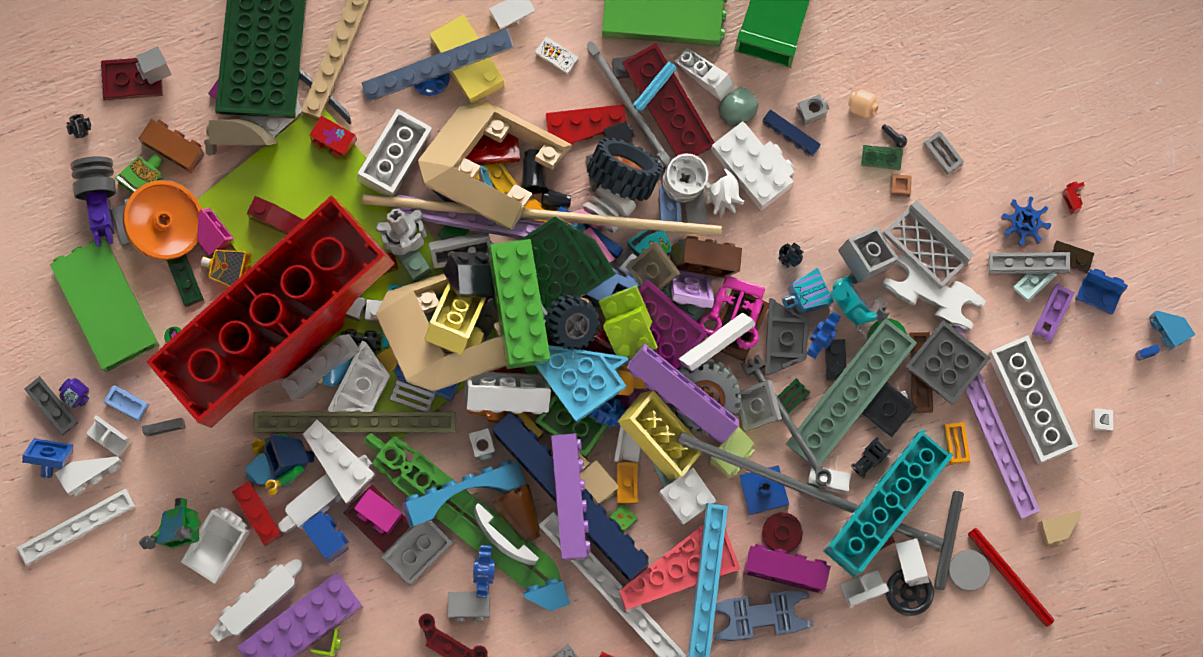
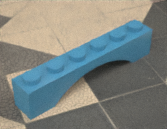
M511 460L499 463L500 468L493 470L492 466L480 470L481 475L476 477L473 473L462 477L463 481L457 484L455 480L443 484L444 488L438 491L436 487L424 491L426 495L419 498L417 494L407 497V502L401 505L409 527L433 519L445 501L462 490L488 488L503 493L525 485L526 482L518 461L511 463Z

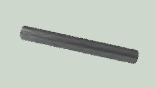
M954 491L952 494L934 588L937 590H944L946 587L964 493L961 491Z

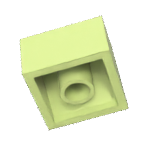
M739 427L719 447L747 460L755 451L752 448L754 442ZM711 457L710 464L728 478L732 474L736 476L741 469Z

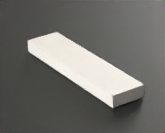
M741 313L679 358L681 364L691 371L695 370L754 327L753 319Z

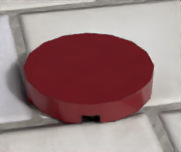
M785 512L770 516L764 523L762 530L765 544L773 551L781 549L791 552L797 548L803 535L799 520L792 514Z

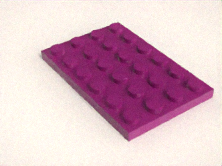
M646 280L639 289V292L652 320L650 330L658 346L653 351L678 370L682 366L679 358L699 345L709 332L653 283ZM635 388L629 396L617 394L614 398L621 399L620 404L625 405L624 410H627L641 393L652 390L649 388Z

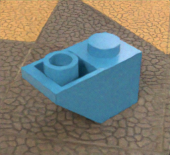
M1155 311L1149 316L1151 318V325L1160 332L1163 344L1169 347L1170 350L1195 336L1194 331L1184 317L1161 311Z
M557 578L545 581L546 585L538 587L537 584L526 587V591L523 592V596L526 599L550 611L570 605L563 581H558Z

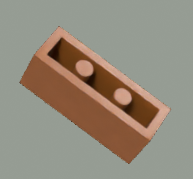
M151 119L138 138L141 144L190 173L193 172L204 155L201 148L202 145L194 140H186L184 138L185 135L178 130L171 131L168 129V125L161 120L156 122Z

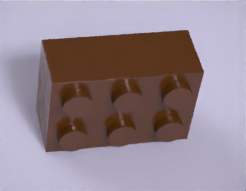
M687 236L685 239L671 245L670 260L680 271L725 278L740 272L742 248L735 247L734 243L718 244L716 240L706 239L701 241L698 240V237Z
M731 290L729 297L733 296L735 300H732L734 302L733 305L726 302L719 317L722 321V327L729 323L740 295L739 291ZM744 293L736 317L741 313L750 317L752 311L742 308L743 305L746 306L744 301H749L751 304L755 303V300L758 298ZM763 301L755 325L757 332L770 305L766 301ZM745 332L740 338L745 343L746 341L751 343L754 335L753 333ZM734 340L720 352L745 362L751 348H748V350L740 348L736 340Z

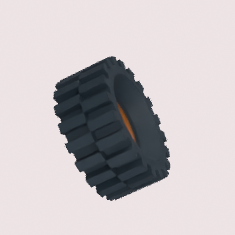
M603 138V140H599L590 159L587 173H589L590 178H594L596 184H601V188L605 190L609 189L610 193L614 195L617 193L622 198L629 197L633 201L635 199L643 201V199L648 200L663 168H661V163H657V158L651 157L652 154L644 152L643 148H637L633 143H625L621 139L617 141L615 138H610V140Z

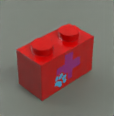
M322 115L309 134L315 147L319 149L324 147L329 150L328 153L337 159L339 157L346 159L357 141L356 134Z

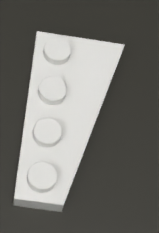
M318 420L303 433L346 504L376 476Z

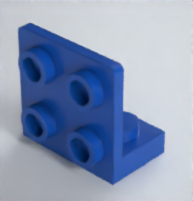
M1091 269L1084 277L1075 299L1112 315L1120 296L1127 289L1128 285L1118 277L1111 278L1106 276V273L1102 270Z

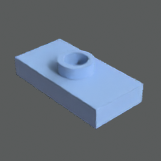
M115 385L112 386L104 400V403L138 422H140L149 406L147 402Z

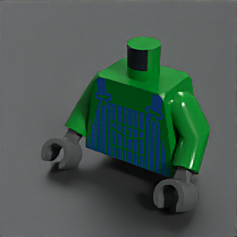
M176 498L174 509L163 512L158 530L150 537L144 536L141 538L139 544L143 549H153L155 544L173 549L199 542L201 522L197 511L187 508V499Z

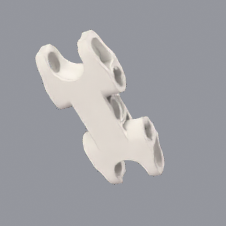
M897 256L899 259L896 264L906 271L907 279L903 282H897L886 278L882 286L893 293L898 299L910 305H915L918 299L938 308L935 314L938 320H944L950 326H960L961 329L970 331L974 324L962 315L961 307L965 304H971L982 308L986 300L972 288L958 281H953L950 287L944 285L940 289L907 257Z

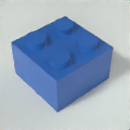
M321 511L303 524L302 528L328 563H331L349 549L346 545L349 541L341 530L336 532L334 528L337 525L330 515L326 514L324 516Z

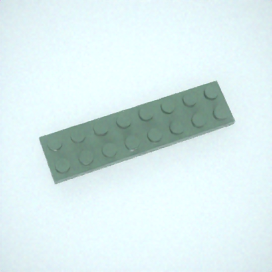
M886 318L798 427L799 432L820 465L917 344L915 340ZM791 436L785 445L809 463L799 445Z

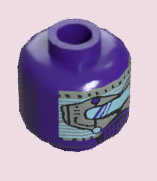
M68 378L59 388L60 399L71 408L83 407L89 400L87 396L89 388L77 378Z

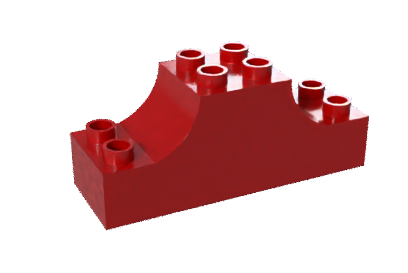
M331 195L150 357L146 363L197 423L212 428L247 396L272 381L287 378L344 326L345 315L352 304L395 263L348 209Z

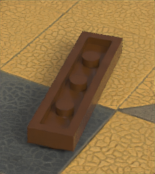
M930 332L909 333V337L917 342L910 351V360L930 337ZM910 372L912 402L917 406L913 413H933L932 389Z

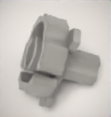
M399 208L392 209L387 214L388 221L386 223H378L376 228L377 232L382 233L381 236L385 248L391 250L394 255H404L407 252L419 249L424 244L422 238L427 236L424 225L420 220L423 214L418 210L407 214ZM416 228H418L420 233L415 237Z

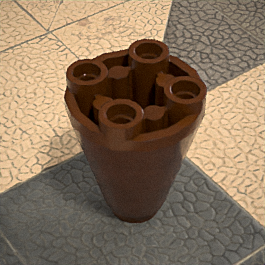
M528 483L517 488L518 493L516 490L505 494V500L503 497L492 501L495 510L522 540H525L526 544L541 536L533 495Z

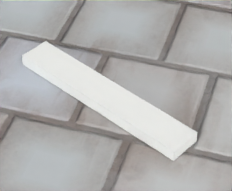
M125 488L17 547V550L25 565L29 566L136 506Z

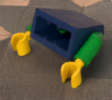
M282 433L270 435L264 441L255 439L252 442L253 453L260 455L265 452L272 475L278 479L266 482V489L271 486L274 487L268 491L269 495H275L278 492V486H284L300 476L308 463H313L315 459L314 452L305 451L300 439L291 438Z

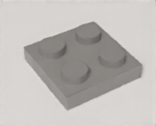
M772 380L740 390L741 403H739V413L744 431H751L782 419Z

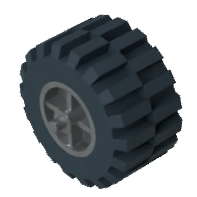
M566 295L565 298L560 296L557 302L555 300L551 302L552 307L546 309L548 314L544 315V320H546V334L552 341L569 350H574V348L580 350L582 345L587 347L589 341L593 342L595 339L593 337L594 334H598L599 330L596 328L600 326V321L597 320L599 315L591 304L575 295Z

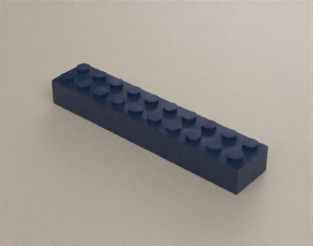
M509 413L492 428L494 437L557 504L552 452L545 444L541 446L538 443V437L531 429L527 431L524 428V422L517 414L513 416ZM585 489V492H581L582 500H586L587 512L583 513L584 521L588 520L589 533H585V535L618 571L631 582L648 568L649 556L642 549L638 551L635 548V541L628 534L625 536L622 534L621 526L614 519L609 520L606 514L607 511L600 504L596 506L592 499L593 496Z

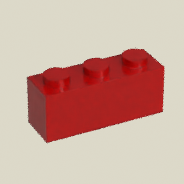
M250 481L232 491L265 546L283 536Z

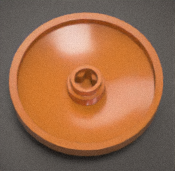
M164 180L146 183L130 196L123 211L125 234L130 243L147 257L156 260L179 258L188 253L198 242V216L201 206L196 197L180 184Z

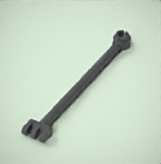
M759 355L754 356L757 364L754 363L752 358L748 360L750 368L747 367L745 362L741 364L747 377L754 374L759 383L767 381L761 369L765 368V364ZM776 395L782 420L814 469L817 484L823 487L826 486V483L830 484L832 480L830 471L823 469ZM822 476L827 477V481L822 482L820 481V478Z

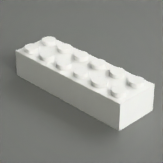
M1029 336L991 350L988 356L991 358L992 366L1037 465L1075 450L1078 447L1077 441Z

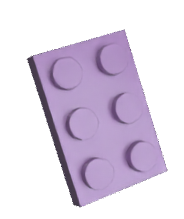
M679 270L681 274L670 283L672 300L679 304L689 303L699 308H712L714 298L710 276Z

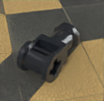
M876 437L865 448V451L861 454L862 457L855 464L853 463L851 467L859 476L865 478L867 471L872 466L875 467L878 463L880 464L891 450L886 449L879 442V438Z

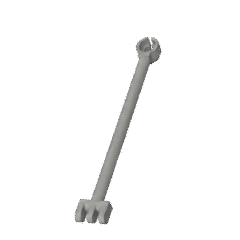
M588 42L589 53L597 62L658 154V163H661V168L663 170L667 169L671 162L670 157L662 148L639 111L633 107V102L600 54L595 43Z

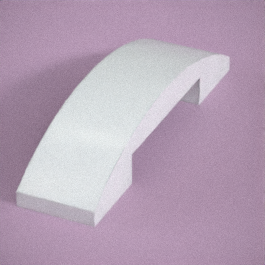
M479 503L475 506L474 514L479 527L497 549L521 563L535 565L539 558L525 545L517 550L489 524L493 516Z

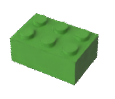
M556 394L549 402V412H543L536 420V426L550 436L576 434V438L581 439L582 451L578 452L585 459H587L609 428L608 424L603 426L601 421L595 422L596 418L589 417V414L576 423Z

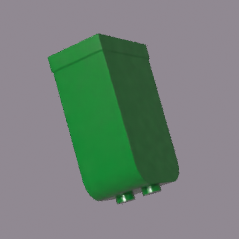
M750 0L741 30H739L735 52L791 68L810 0Z

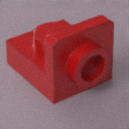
M1077 181L1066 185L1065 190L1062 192L1071 215L1078 213L1082 208V199L1076 192L1081 191L1085 187L1084 182L1079 184Z

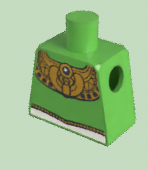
M153 154L148 162L141 157H137L115 179L133 194L144 184L163 179V175L157 170L163 160L156 154Z

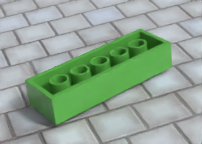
M531 239L490 244L488 256L507 369L547 364L550 360V353Z

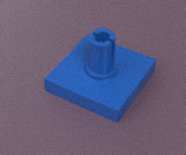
M33 438L22 456V463L41 465L40 476L51 478L53 476V468L63 469L73 453V444Z
M779 465L769 468L781 473ZM751 472L739 475L749 515L789 505L785 486Z

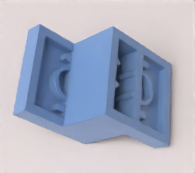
M614 269L616 272L615 276L581 298L589 299L593 306L601 309L598 302L600 299L637 285L639 290V284L636 283L637 280L627 275L623 277Z

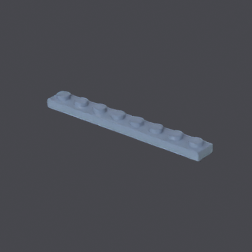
M506 28L364 81L361 84L366 100L371 102L514 49L509 30Z

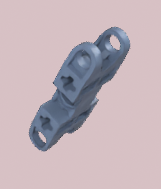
M803 591L770 593V604L749 606L748 596L716 603L715 612L719 611V613L725 614L729 619V626L722 632L714 633V640L739 641L753 639L752 628L774 626L775 636L796 633L813 626V620L804 621V619L798 618L793 611L796 603L809 598V593Z

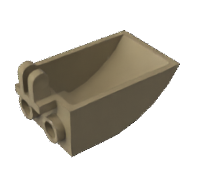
M246 119L209 120V124L206 126V133L209 139L204 140L206 154L209 156L217 153V145L267 146L278 143L267 129Z

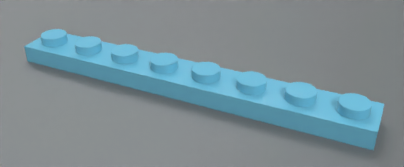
M706 504L687 657H710L728 506Z

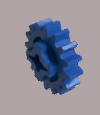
M613 397L591 412L589 417L596 418L595 422L601 421L603 426L605 424H608L610 427L613 425L618 426L619 423L617 421L626 412L624 410L625 405L620 404L621 399Z

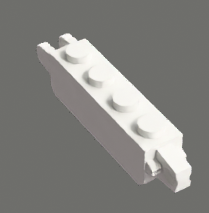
M365 454L358 458L368 468L373 465ZM327 473L286 506L288 516L280 521L278 525L282 533L288 534L296 527H299L301 530L302 525L322 511L325 515L331 509L330 505L335 501L339 503L343 500Z
M294 559L285 567L282 564L279 566L274 565L267 572L269 574L263 580L261 578L252 585L253 589L251 591L242 593L236 599L237 603L235 605L226 607L220 613L222 615L219 618L220 622L210 632L218 642H221L230 635L241 636L296 588L297 581L294 577L303 569L302 562L299 559Z

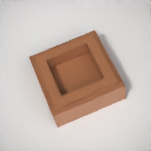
M892 174L890 195L910 196L912 175Z

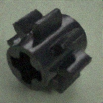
M75 114L69 118L70 122H66L68 134H73L75 138H83L89 134L88 130H91L89 117L84 118L83 114Z
M795 242L792 245L787 243L780 248L778 259L787 268L790 265L795 267L802 262L804 251Z

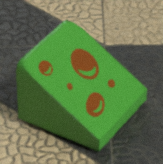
M624 504L609 516L610 520L614 519L621 526L620 529L623 533L638 519Z

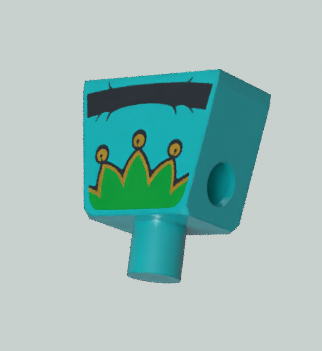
M646 229L628 241V247L637 256L654 242L659 243L667 256L671 254V243L665 231Z

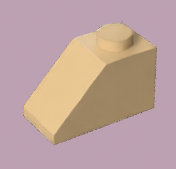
M1081 510L1041 520L1039 527L1045 546L1051 545L1052 548L1064 545L1063 542L1069 538L1082 515Z

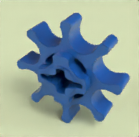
M1033 197L1028 198L1026 207H1020L1017 201L1013 199L1010 205L1014 208L1015 213L1013 215L1003 213L1001 216V220H1008L1012 224V228L1006 230L1004 236L1008 237L1011 233L1019 234V246L1024 245L1026 236H1032L1035 242L1039 244L1042 238L1038 235L1037 230L1039 228L1049 230L1051 227V223H1044L1040 219V215L1046 213L1048 207L1044 206L1041 210L1033 209ZM1023 219H1024V220H1029V221H1030L1029 224H1028V223H1023V222H1022Z
M832 311L825 322L821 321L810 338L813 343L809 347L807 355L816 359L823 348H828L837 333V330L834 328L840 321L841 316Z
M481 545L479 559H475L473 582L477 583L476 597L487 598L489 584H493L495 560H491L492 546Z

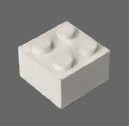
M691 468L683 477L677 478L658 492L681 525L705 510L707 503L713 504L716 502V499L694 468Z

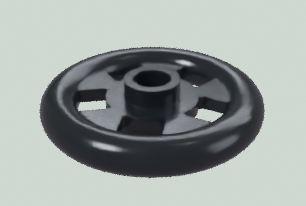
M902 569L896 571L891 575L886 584L889 590L886 592L889 605L902 615L916 616L922 614L933 602L934 588L931 580L929 579L930 583L909 586V583L905 582ZM899 579L904 582L900 589L895 586ZM920 589H926V597H919ZM906 590H911L913 595H907ZM898 594H900V597L904 600L900 604L894 597ZM917 601L918 606L910 608L908 602Z

